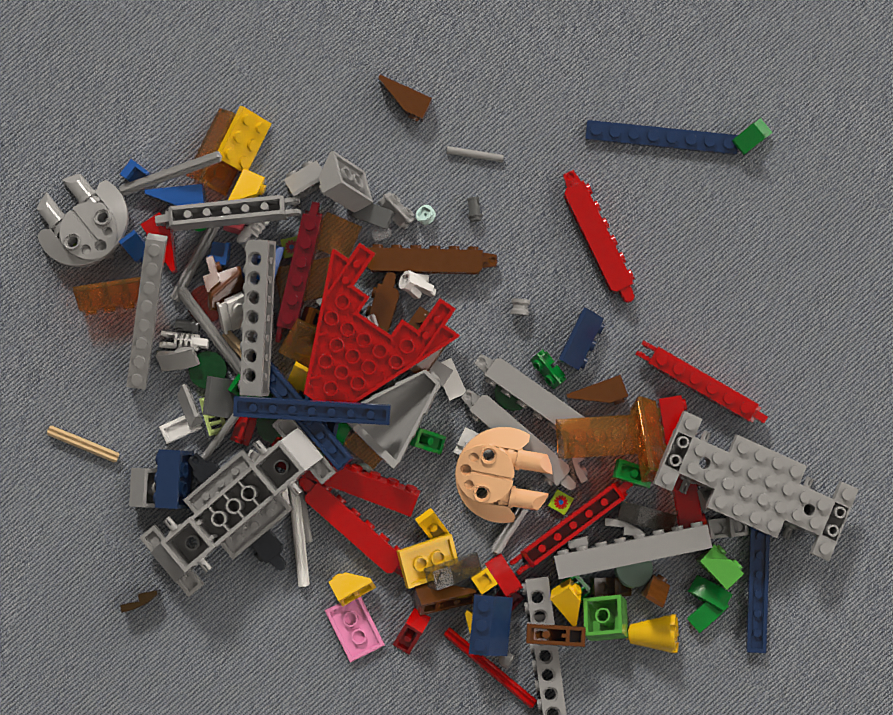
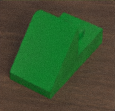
M760 118L735 137L732 142L744 156L773 132Z
M617 459L612 478L632 483L636 487L650 488L654 469L623 459Z

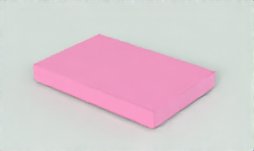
M362 597L345 606L338 603L325 610L350 663L385 646Z

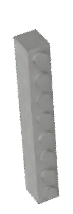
M148 233L146 237L126 387L145 390L148 383L168 236Z
M702 521L691 523L689 528H683V525L671 527L672 531L664 533V529L652 531L653 535L645 536V533L633 535L634 539L626 540V537L614 539L615 543L607 544V541L595 543L596 547L592 548L583 545L576 547L577 551L569 552L568 549L557 551L558 555H554L558 578L563 579L712 548L708 525L702 524Z

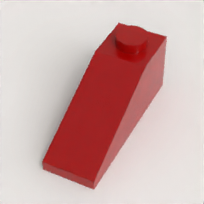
M159 212L142 223L141 226L147 235L151 233L168 236L164 261L171 272L176 274L178 271L172 229H167L166 226L156 225L155 216L162 215Z

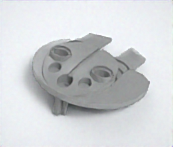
M82 174L62 179L79 202L78 205L73 207V211L69 210L64 214L47 192L45 193L37 207V211L49 225V229L41 230L37 235L42 248L58 263L71 267L93 265L105 258L113 260L115 258V250L120 244L119 241L125 236L129 220L128 207L123 195L107 180L100 182L97 189L93 190Z

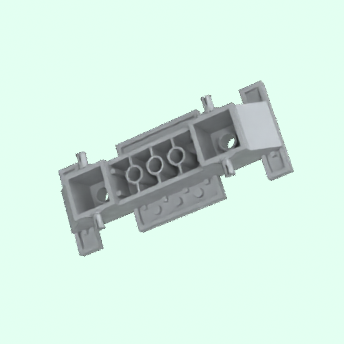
M683 411L668 442L652 484L672 492L679 477L683 482L678 491L686 494L690 484H697L712 491L706 503V508L774 538H778L783 524L786 526L782 535L785 539H790L793 529L814 535L816 538L810 554L830 561L859 489L839 481L833 497L825 496L810 489L814 481L810 477L806 476L804 484H800L807 468L806 465L739 435L734 436L728 452L707 443L711 435L708 431L704 430L701 439L695 437L702 418ZM701 458H705L706 460V466L704 468H701L699 465V461ZM808 504L810 512L806 515L804 507Z
M278 419L272 424L283 439L267 449L260 440L253 444L260 453L255 462L252 461L244 450H241L187 496L184 502L194 514L179 525H176L170 516L166 518L163 522L171 530L167 537L156 525H153L139 537L155 559L188 597L204 585V582L194 572L193 568L199 564L205 573L211 570L212 567L205 558L220 545L232 559H235L293 510L281 493L289 488L295 497L298 496L302 491L295 482L310 470L317 480L323 484L337 472L295 420ZM279 462L286 464V471L284 473L279 472L277 469ZM191 537H194L198 542L196 548L191 547L189 544Z

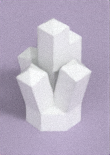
M408 270L400 277L398 284L400 289L406 291L414 299L421 298L422 293L430 297L436 295L434 285L428 283L429 275L417 274Z

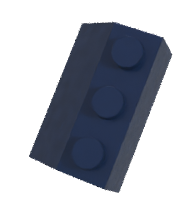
M584 307L557 362L576 371H579L580 368L584 369L588 361L586 355L588 351H593L597 343L594 341L596 334H601L605 326L602 323L604 318Z
M158 449L155 458L157 473L154 477L156 492L153 495L155 508L190 509L184 502V499L191 494L193 468L188 459L194 455V451Z
M474 594L469 654L483 656L508 655L513 597Z

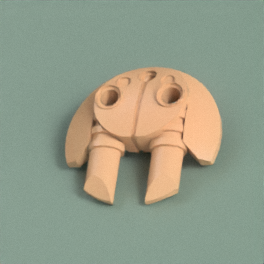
M496 427L479 433L465 445L457 460L455 480L461 499L474 514L491 522L510 523L515 520V514L511 510L512 507L538 511L544 504L549 493L520 489L513 486L514 470L519 471V469L552 474V466L547 454L523 450L522 447L529 442L530 434L512 427ZM486 450L494 452L493 456L488 459L483 456V453ZM479 488H485L487 490L484 496H478L476 494Z

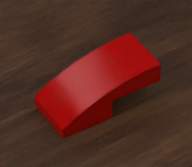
M501 553L485 563L506 597L523 588Z

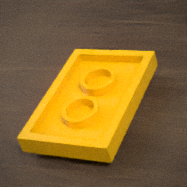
M240 106L218 149L222 155V161L241 173L243 169L249 170L272 123L249 109Z
M450 533L397 551L405 586L408 589L461 571L453 537Z

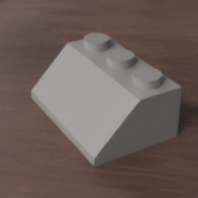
M331 151L319 175V188L322 194L330 197L334 202H338L344 208L354 213L372 204L373 200L365 171L335 151Z

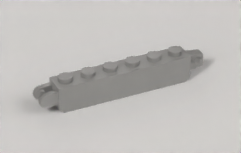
M275 195L171 206L168 208V211H165L164 215L155 216V223L157 226H166L167 229H172V231L287 220V217L301 215L300 209L286 210L288 205L299 204L300 198H284V196Z
M482 354L476 359L474 364L484 373L483 375L486 377L485 381L493 387L498 385L502 388L500 392L509 398L513 396L518 399L516 402L524 409L529 407L533 410L532 414L540 420L544 418L549 421L548 426L555 431H558V429L565 433L563 436L571 442L582 440L589 445L597 443L598 438L596 434L594 435L588 429L590 422L587 418L502 358L492 360Z
M469 389L462 395L461 398L472 412L470 416L478 423L480 421L484 422L486 430L496 427H512L530 434L529 442L522 447L523 450L547 454L551 462L552 474L543 473L545 475L543 479L551 486L553 483L555 485L560 483L568 490L575 489L576 482L568 475L570 471L569 465L488 395L480 397Z

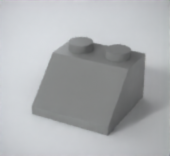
M310 160L302 165L303 168L297 172L293 170L286 175L287 178L284 181L294 197H298L301 200L319 189V175L322 168L317 160L314 162Z
M131 468L129 506L155 508L153 495L156 492L154 477L157 469Z

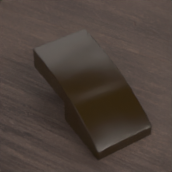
M618 577L590 578L591 597L632 596L631 588L620 583Z
M160 589L139 593V601L120 605L121 613L149 603L160 594Z

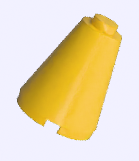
M671 614L630 624L626 640H629L630 644L669 653H678V617H676V614Z

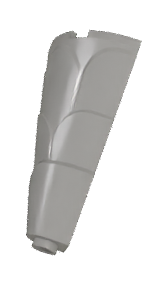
M423 370L395 383V386L360 402L391 405L390 425L347 424L394 470L400 464L412 438L415 437L424 415L428 414L441 386L439 382L441 379L433 371L429 373L427 370Z

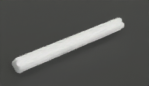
M299 479L295 482V484H296L298 487H299ZM289 489L290 506L293 508L291 510L298 586L306 587L310 585L301 498L300 494L295 497Z

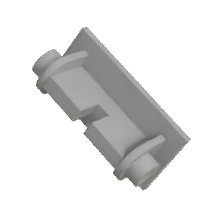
M391 192L384 194L383 198L378 202L381 207L396 213L392 220L404 230L410 225L409 223L416 220L413 212L409 208L404 207L400 203L399 197L393 193L391 194Z

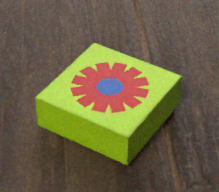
M297 236L280 240L282 247H284V259L293 257Z
M557 489L548 506L565 515L574 498Z

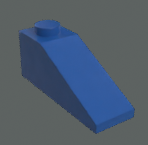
M202 184L145 190L147 196L173 206L206 203L205 189Z

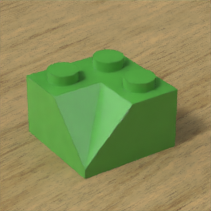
M712 544V548L706 549L696 561L722 588L728 590L744 574L741 571L743 567L735 559H728L725 556L727 552L719 544L717 546Z
M622 595L583 598L584 627H586L585 637L588 640L601 641L628 638L627 600Z

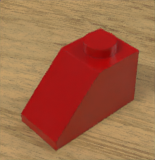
M414 608L393 645L410 654L431 617L427 615L420 616L418 610Z

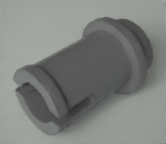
M479 197L467 198L469 209L467 218H469L470 222L481 221L482 214H480Z
M176 319L175 331L192 332V334L199 333L200 324L196 319H193V321Z

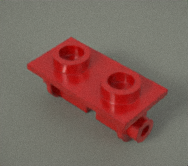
M239 417L230 440L249 446L257 418Z

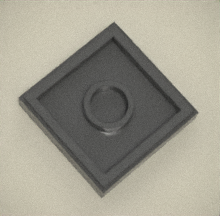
M207 376L202 415L230 418L233 414L234 396H237L228 390L233 380Z

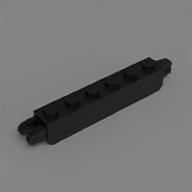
M198 453L188 459L194 470L193 475L196 477L194 481L198 486L220 469L216 462H207ZM269 529L251 544L249 548L253 547L256 551L254 555L261 563L263 561L266 564L270 562L275 569L282 571L287 563L280 554L283 551V544Z

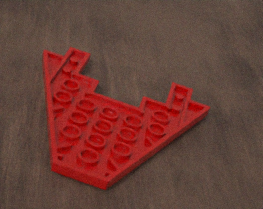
M360 242L349 258L333 248L304 394L317 401L358 402L457 339L460 335L445 325L456 308L439 298L418 330L401 319L390 335L359 313L369 299V296L354 286L376 253Z

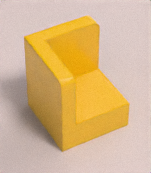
M487 567L471 577L481 594H484L498 584Z

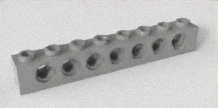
M247 240L245 245L246 264L244 265L245 283L243 285L244 302L242 304L243 322L241 324L242 341L240 343L242 354L239 363L241 375L238 389L240 395L269 396L276 241ZM260 255L261 262L258 264L257 258ZM259 275L260 281L257 284L256 277ZM257 294L259 296L258 303H256L255 297ZM255 314L258 315V321H257V322H255V320H254ZM255 333L257 334L256 342L253 339ZM254 352L256 354L255 361L252 358ZM253 372L255 373V380H254V381L252 380V377H251Z
M548 576L526 578L525 583H522L523 595H527L528 601L524 603L525 614L530 616V622H527V624L555 625ZM540 592L542 600L540 602L532 601L533 593ZM538 611L545 613V618L541 622L534 619V615ZM529 644L530 652L535 654V660L532 661L533 672H537L538 680H534L535 690L540 692V699H537L538 711H542L543 715H547L548 710L554 708L558 711L557 715H567L558 646ZM542 650L550 652V657L547 660L539 658ZM549 669L553 672L550 679L542 677L544 670ZM547 689L555 691L553 698L548 699L544 696Z

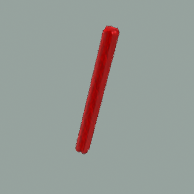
M448 628L445 631L444 637L529 708L534 707L537 700L485 656L469 654V643L452 628Z

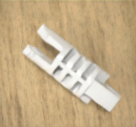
M269 222L247 224L248 226L244 227L236 241L242 244V247L245 249L247 240H256Z
M161 331V336L174 338V343L160 342L159 347L161 348L194 347L197 352L198 348L209 349V339L200 338L198 334Z

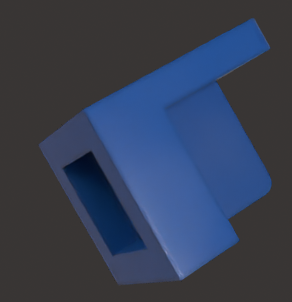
M130 159L120 175L129 182L151 175V173Z
M212 242L211 253L208 257L213 255L216 262L220 261L221 266L228 267L232 244L229 242Z

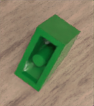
M418 428L415 437L412 438L409 445L441 455L446 436Z

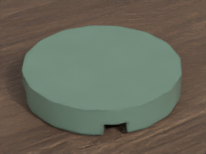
M651 561L617 567L614 568L616 577L624 586L639 588L651 579L653 566Z

